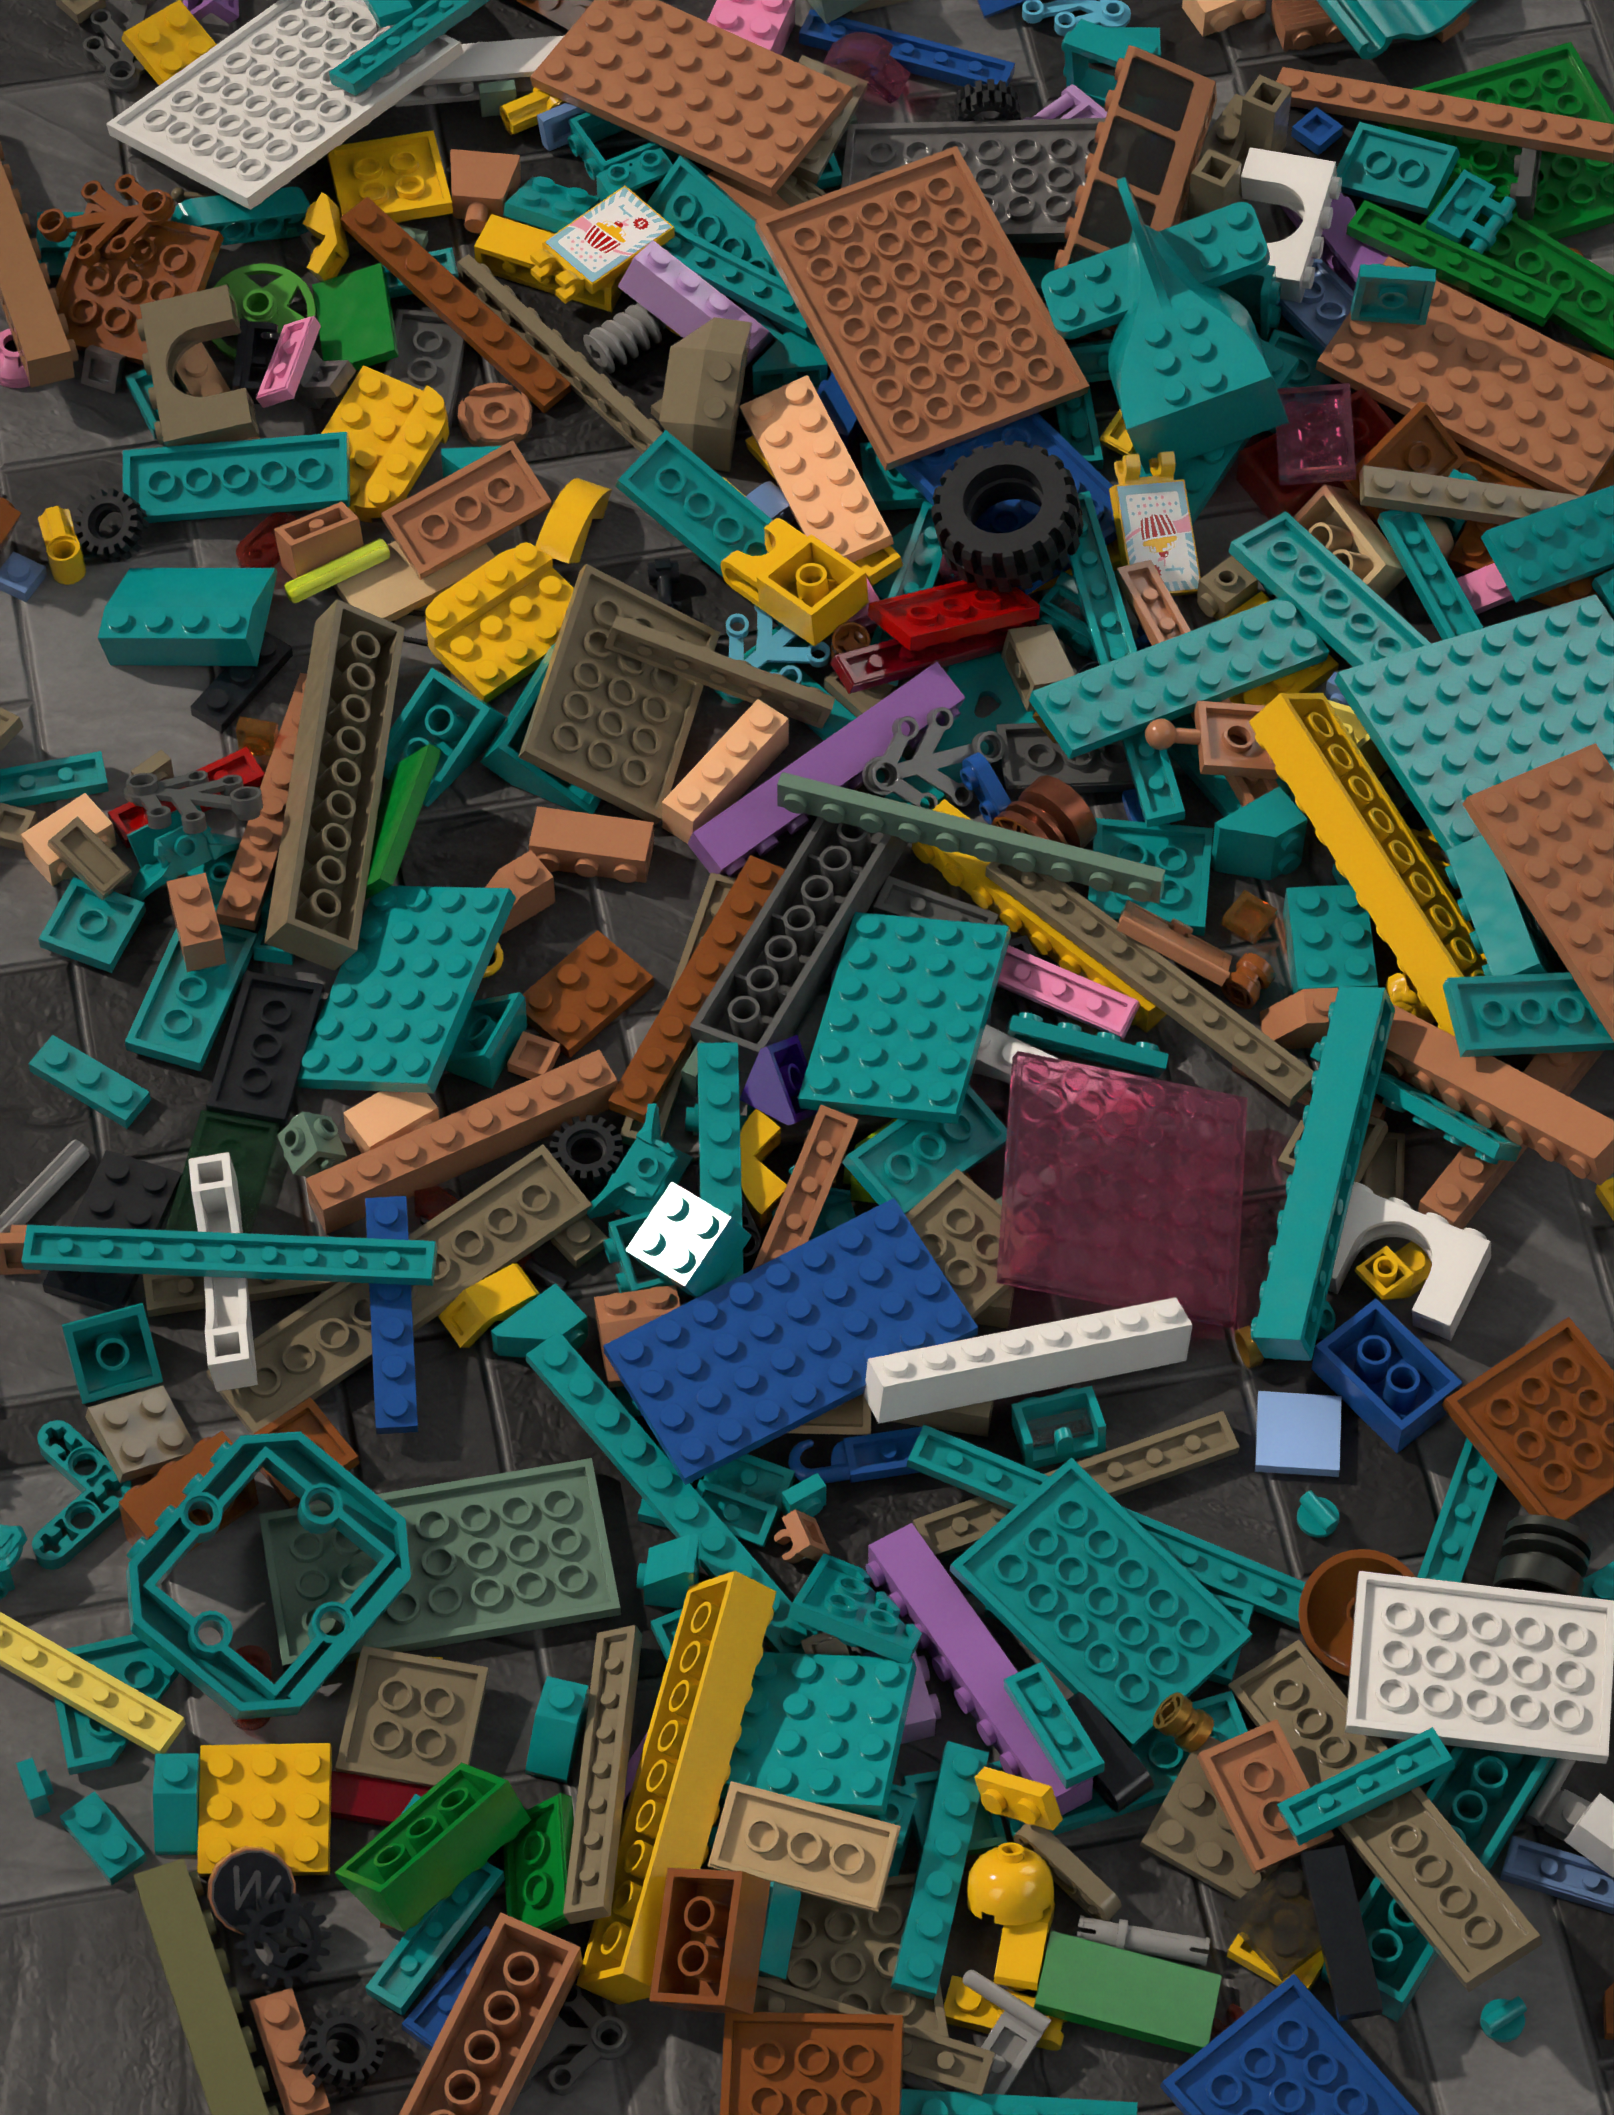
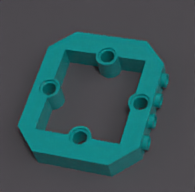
M301 1431L241 1435L232 1445L225 1441L210 1459L214 1466L204 1477L197 1473L183 1489L182 1493L187 1497L177 1508L170 1504L155 1521L154 1524L159 1529L152 1537L147 1540L142 1536L127 1553L126 1556L131 1559L126 1570L130 1631L236 1720L297 1715L401 1594L410 1581L411 1572L406 1520ZM262 1468L301 1499L297 1509V1518L300 1525L306 1531L313 1534H323L335 1527L378 1563L344 1604L331 1601L323 1603L316 1609L308 1625L309 1645L275 1684L229 1647L233 1628L231 1622L224 1614L218 1611H206L194 1618L158 1588L196 1543L206 1542L215 1535L222 1520V1513ZM316 1500L323 1501L330 1507L331 1514L326 1517H318L311 1512L309 1504ZM195 1509H202L209 1514L211 1522L204 1526L195 1525L190 1521L188 1513ZM326 1618L335 1619L341 1625L342 1633L336 1636L327 1635L322 1631L320 1622ZM206 1627L213 1628L220 1634L221 1641L215 1645H207L200 1640L198 1632Z

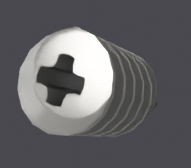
M637 302L636 305L627 307L625 313L620 312L613 317V320H606L601 327L592 329L590 335H584L583 341L593 360L607 373L612 374L615 371L613 360L619 366H624L627 363L625 353L630 358L635 359L639 355L637 346L643 351H648L651 348L649 339L655 344L661 343L662 335L660 330H664L666 324Z

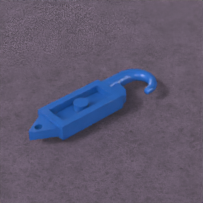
M922 1427L843 1438V1441L838 1442L833 1448L831 1466L812 1469L806 1468L800 1462L802 1452L814 1445L813 1440H804L796 1444L791 1450L788 1465L791 1470L795 1471L794 1476L799 1481H803L818 1473L825 1484L850 1480V1483L919 1473V1471L907 1467V1461Z

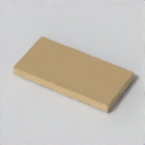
M394 541L387 544L390 550L389 559L335 584L333 587L345 603L391 622L431 603L435 597L493 559L495 555L488 545L484 544L420 580L401 548Z
M731 1781L708 1868L713 1870L744 1871L801 1891L803 1894L879 1913L901 1826Z

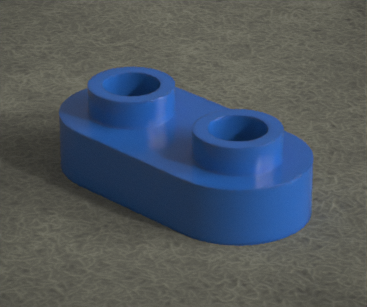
M977 752L962 761L963 769L960 770V777L966 788L974 791L980 802L979 809L981 815L991 825L995 817L1006 810L1011 800L988 760L981 753Z

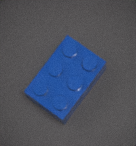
M1377 1299L1370 1302L1315 1346L1311 1368L1338 1396H1342V1400L1396 1453H1399L1448 1414L1441 1405L1447 1397L1461 1389L1463 1383Z

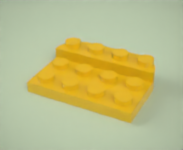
M364 365L321 434L347 432L350 453V507L348 508L360 521L372 523V518L382 517V512L407 499V495L440 442L446 443L449 436V422L444 399L433 388L426 385L425 389L421 390Z
M520 543L516 548L498 554L433 599L425 611L428 647L433 655L465 687L481 700L488 703L538 668L549 648L557 641L574 587L553 568V558L536 549L531 543Z

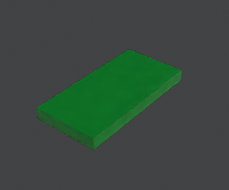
M431 744L426 745L396 763L393 767L378 808L365 900L394 884L441 755V749Z
M1051 1930L1033 2008L1043 2015L1196 2054L1210 2040L1222 1975Z

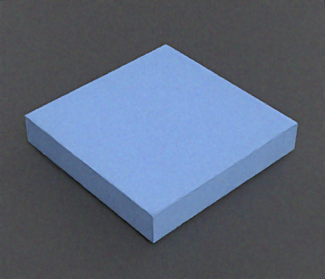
M1258 1391L1255 1472L1339 1477L1342 1396Z

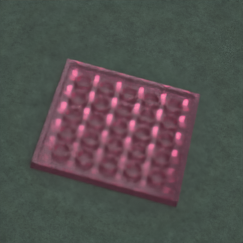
M1017 1051L1012 1057L996 1283L1123 1308L1176 1297L1190 1321L1231 1328L1236 1323L1248 1098Z

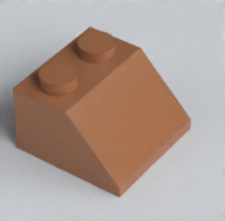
M676 1286L653 1287L651 1289L594 1297L598 1337L609 1388L624 1385L604 1354L603 1345L680 1307Z

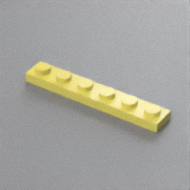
M0 1612V1666L154 1755L166 1753L186 1725L183 1716Z

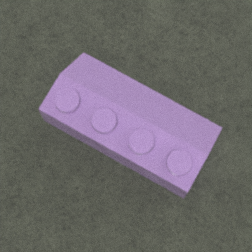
M654 240L633 258L618 285L621 290L683 338L714 317L752 322L746 367L774 338L768 329Z

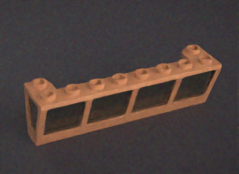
M1128 45L1125 58H1119L1116 65L1115 80H1117L1115 90L1110 89L1107 93L1105 101L1107 116L1105 122L1099 121L1097 125L1095 143L1098 144L1095 154L1089 153L1087 157L1085 175L1088 176L1085 186H1078L1075 196V207L1078 208L1075 217L1068 218L1064 234L1067 243L1064 250H1058L1054 270L1129 243L1133 229L1116 182L1117 179L1126 177L1144 224L1156 231L1179 224L1190 190L1191 173L1198 164L1217 102L1216 81L1136 46ZM1118 324L1070 340L1090 342L1113 339Z

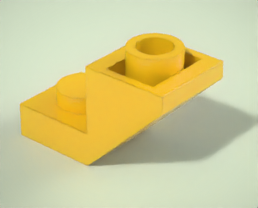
M322 192L317 201L313 202L307 209L306 218L302 223L315 237L322 240L321 245H318L312 251L310 262L306 267L321 282L337 277L349 257L345 231L340 224V208L328 195Z
M1411 1241L1396 1253L1386 1245L1357 1266L1355 1272L1382 1300L1408 1298L1423 1288L1431 1271L1432 1263L1427 1253L1419 1245Z
M513 1263L464 1289L438 1317L460 1348H469L495 1321H505L539 1296L540 1293L519 1264Z
M1055 1903L1051 1911L1049 1907L1044 1909L1043 1918L1036 1922L1023 1925H1003L994 1974L995 1984L1005 1985L1007 1988L1015 1991H1025L1028 1989L1037 1991L1046 1952L1047 1937L1054 1917Z

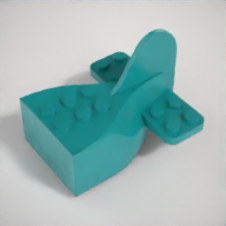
M1126 177L1117 179L1116 182L1133 229L1129 243L1047 273L1042 279L1041 288L1053 325L1063 339H1075L1118 324L1109 349L1108 369L1126 430L1136 453L1140 456V462L1145 474L1151 473L1148 460L1158 458L1157 454L1160 452L1174 451L1175 462L1179 463L1288 423L1289 421L1267 357L1250 314L1237 300L1217 288L1235 279L1259 271L1269 263L1270 252L1253 206L1247 202H1237L1164 230L1156 231L1144 224Z

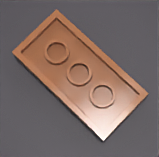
M512 440L382 512L381 516L421 580L551 508L552 501Z

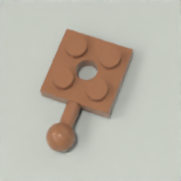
M1197 701L1194 709L1196 729L1175 728L1166 719H1156L1146 728V741L1152 748L1157 750L1168 749L1174 743L1198 745L1200 774L1277 779L1278 777L1275 770L1276 765L1268 752L1257 743L1255 739L1256 733L1249 724V721L1265 707L1263 705ZM1228 736H1240L1246 744L1237 745Z

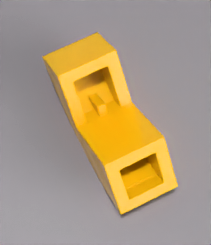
M580 478L571 480L563 488L552 505L536 542V549L545 552L553 559L568 564L579 563L592 519L604 518L612 489Z
M755 1109L744 1123L740 1132L741 1191L755 1224L762 1229L772 1219V1211L779 1206L787 1184L761 1163L781 1143V1128L762 1111Z

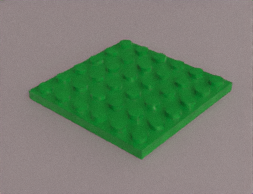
M1572 42L1413 88V90L1614 124L1612 110ZM1379 122L1382 128L1458 148L1460 156L1437 204L1453 186L1464 169L1496 186L1495 193L1491 199L1499 203L1502 202L1504 197H1510L1511 183L1518 182V177L1514 176L1515 155H1521L1522 149H1518V146ZM1542 151L1533 220L1524 221L1555 240L1614 223V163ZM1516 206L1512 211V214L1518 217Z

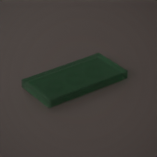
M201 1110L166 1230L198 1232L191 1191L189 1159L229 1152L238 1180L243 1233L251 1234L277 1146V1135L281 1132L280 1124Z

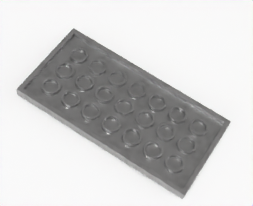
M1106 118L848 124L841 188L957 146L1010 243L1067 242V239L1064 237L1066 224L1069 217H1075L1078 208L1075 207L1076 192L1079 185L1085 186L1088 176L1085 175L1086 160L1089 153L1095 154L1098 144L1095 143L1096 128L1099 121L1105 122ZM1121 119L1104 173L1117 179L1126 177L1128 183L1134 186L1139 126ZM1101 183L1084 237L1094 242L1129 241L1131 223L1120 191Z

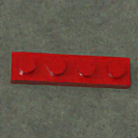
M248 747L242 748L198 769L208 773L209 782L221 779L227 775H239L242 777L243 787H259L264 777V772ZM159 800L161 805L169 807L171 812L177 810L172 802ZM128 802L108 812V818L113 823V827L126 849L132 847L127 834L148 824L146 809ZM200 806L202 812H206V811H208V810L214 808V807Z

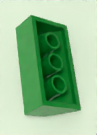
M461 1762L335 1872V1875L381 1923L405 1932L408 1928H412L420 1923L424 1918V1914L440 1900L449 1897L455 1891L456 1886L468 1875L481 1869L487 1863L488 1858L502 1845L514 1840L518 1836L519 1830L529 1823L531 1819L508 1780Z

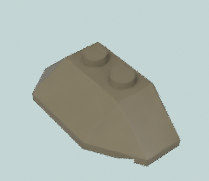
M714 317L670 347L659 422L665 430L713 470L730 472L752 322Z

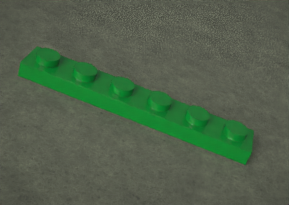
M1364 200L1347 225L1346 235L1412 266L1436 269V277L1544 327L1561 301V291L1369 201Z

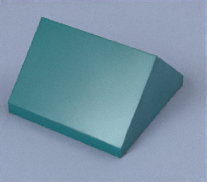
M517 992L473 1001L444 1070L492 1089L507 1064L522 1032H525L527 1028L525 996Z
M143 1303L62 1324L66 1347L82 1404L163 1382Z

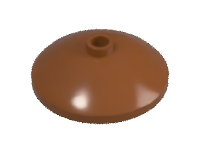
M1354 1549L1330 1557L1310 1575L1300 1597L1299 1624L1308 1648L1325 1666L1346 1676H1350L1359 1571L1415 1577L1412 1571L1401 1561L1377 1550Z

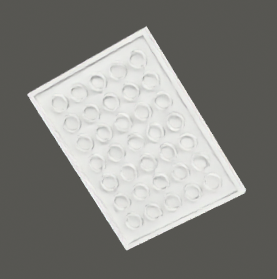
M279 0L106 125L110 136L251 210L282 186L288 184L301 172L314 165L331 150L341 145L361 128L367 126L387 109L396 105L398 101L423 85L424 82L436 73L449 66L451 62L463 54V50L459 41L445 34L439 36L421 49L420 52L411 56L392 72L369 86L367 90L355 96L331 84L329 71L394 25L380 28L363 0Z

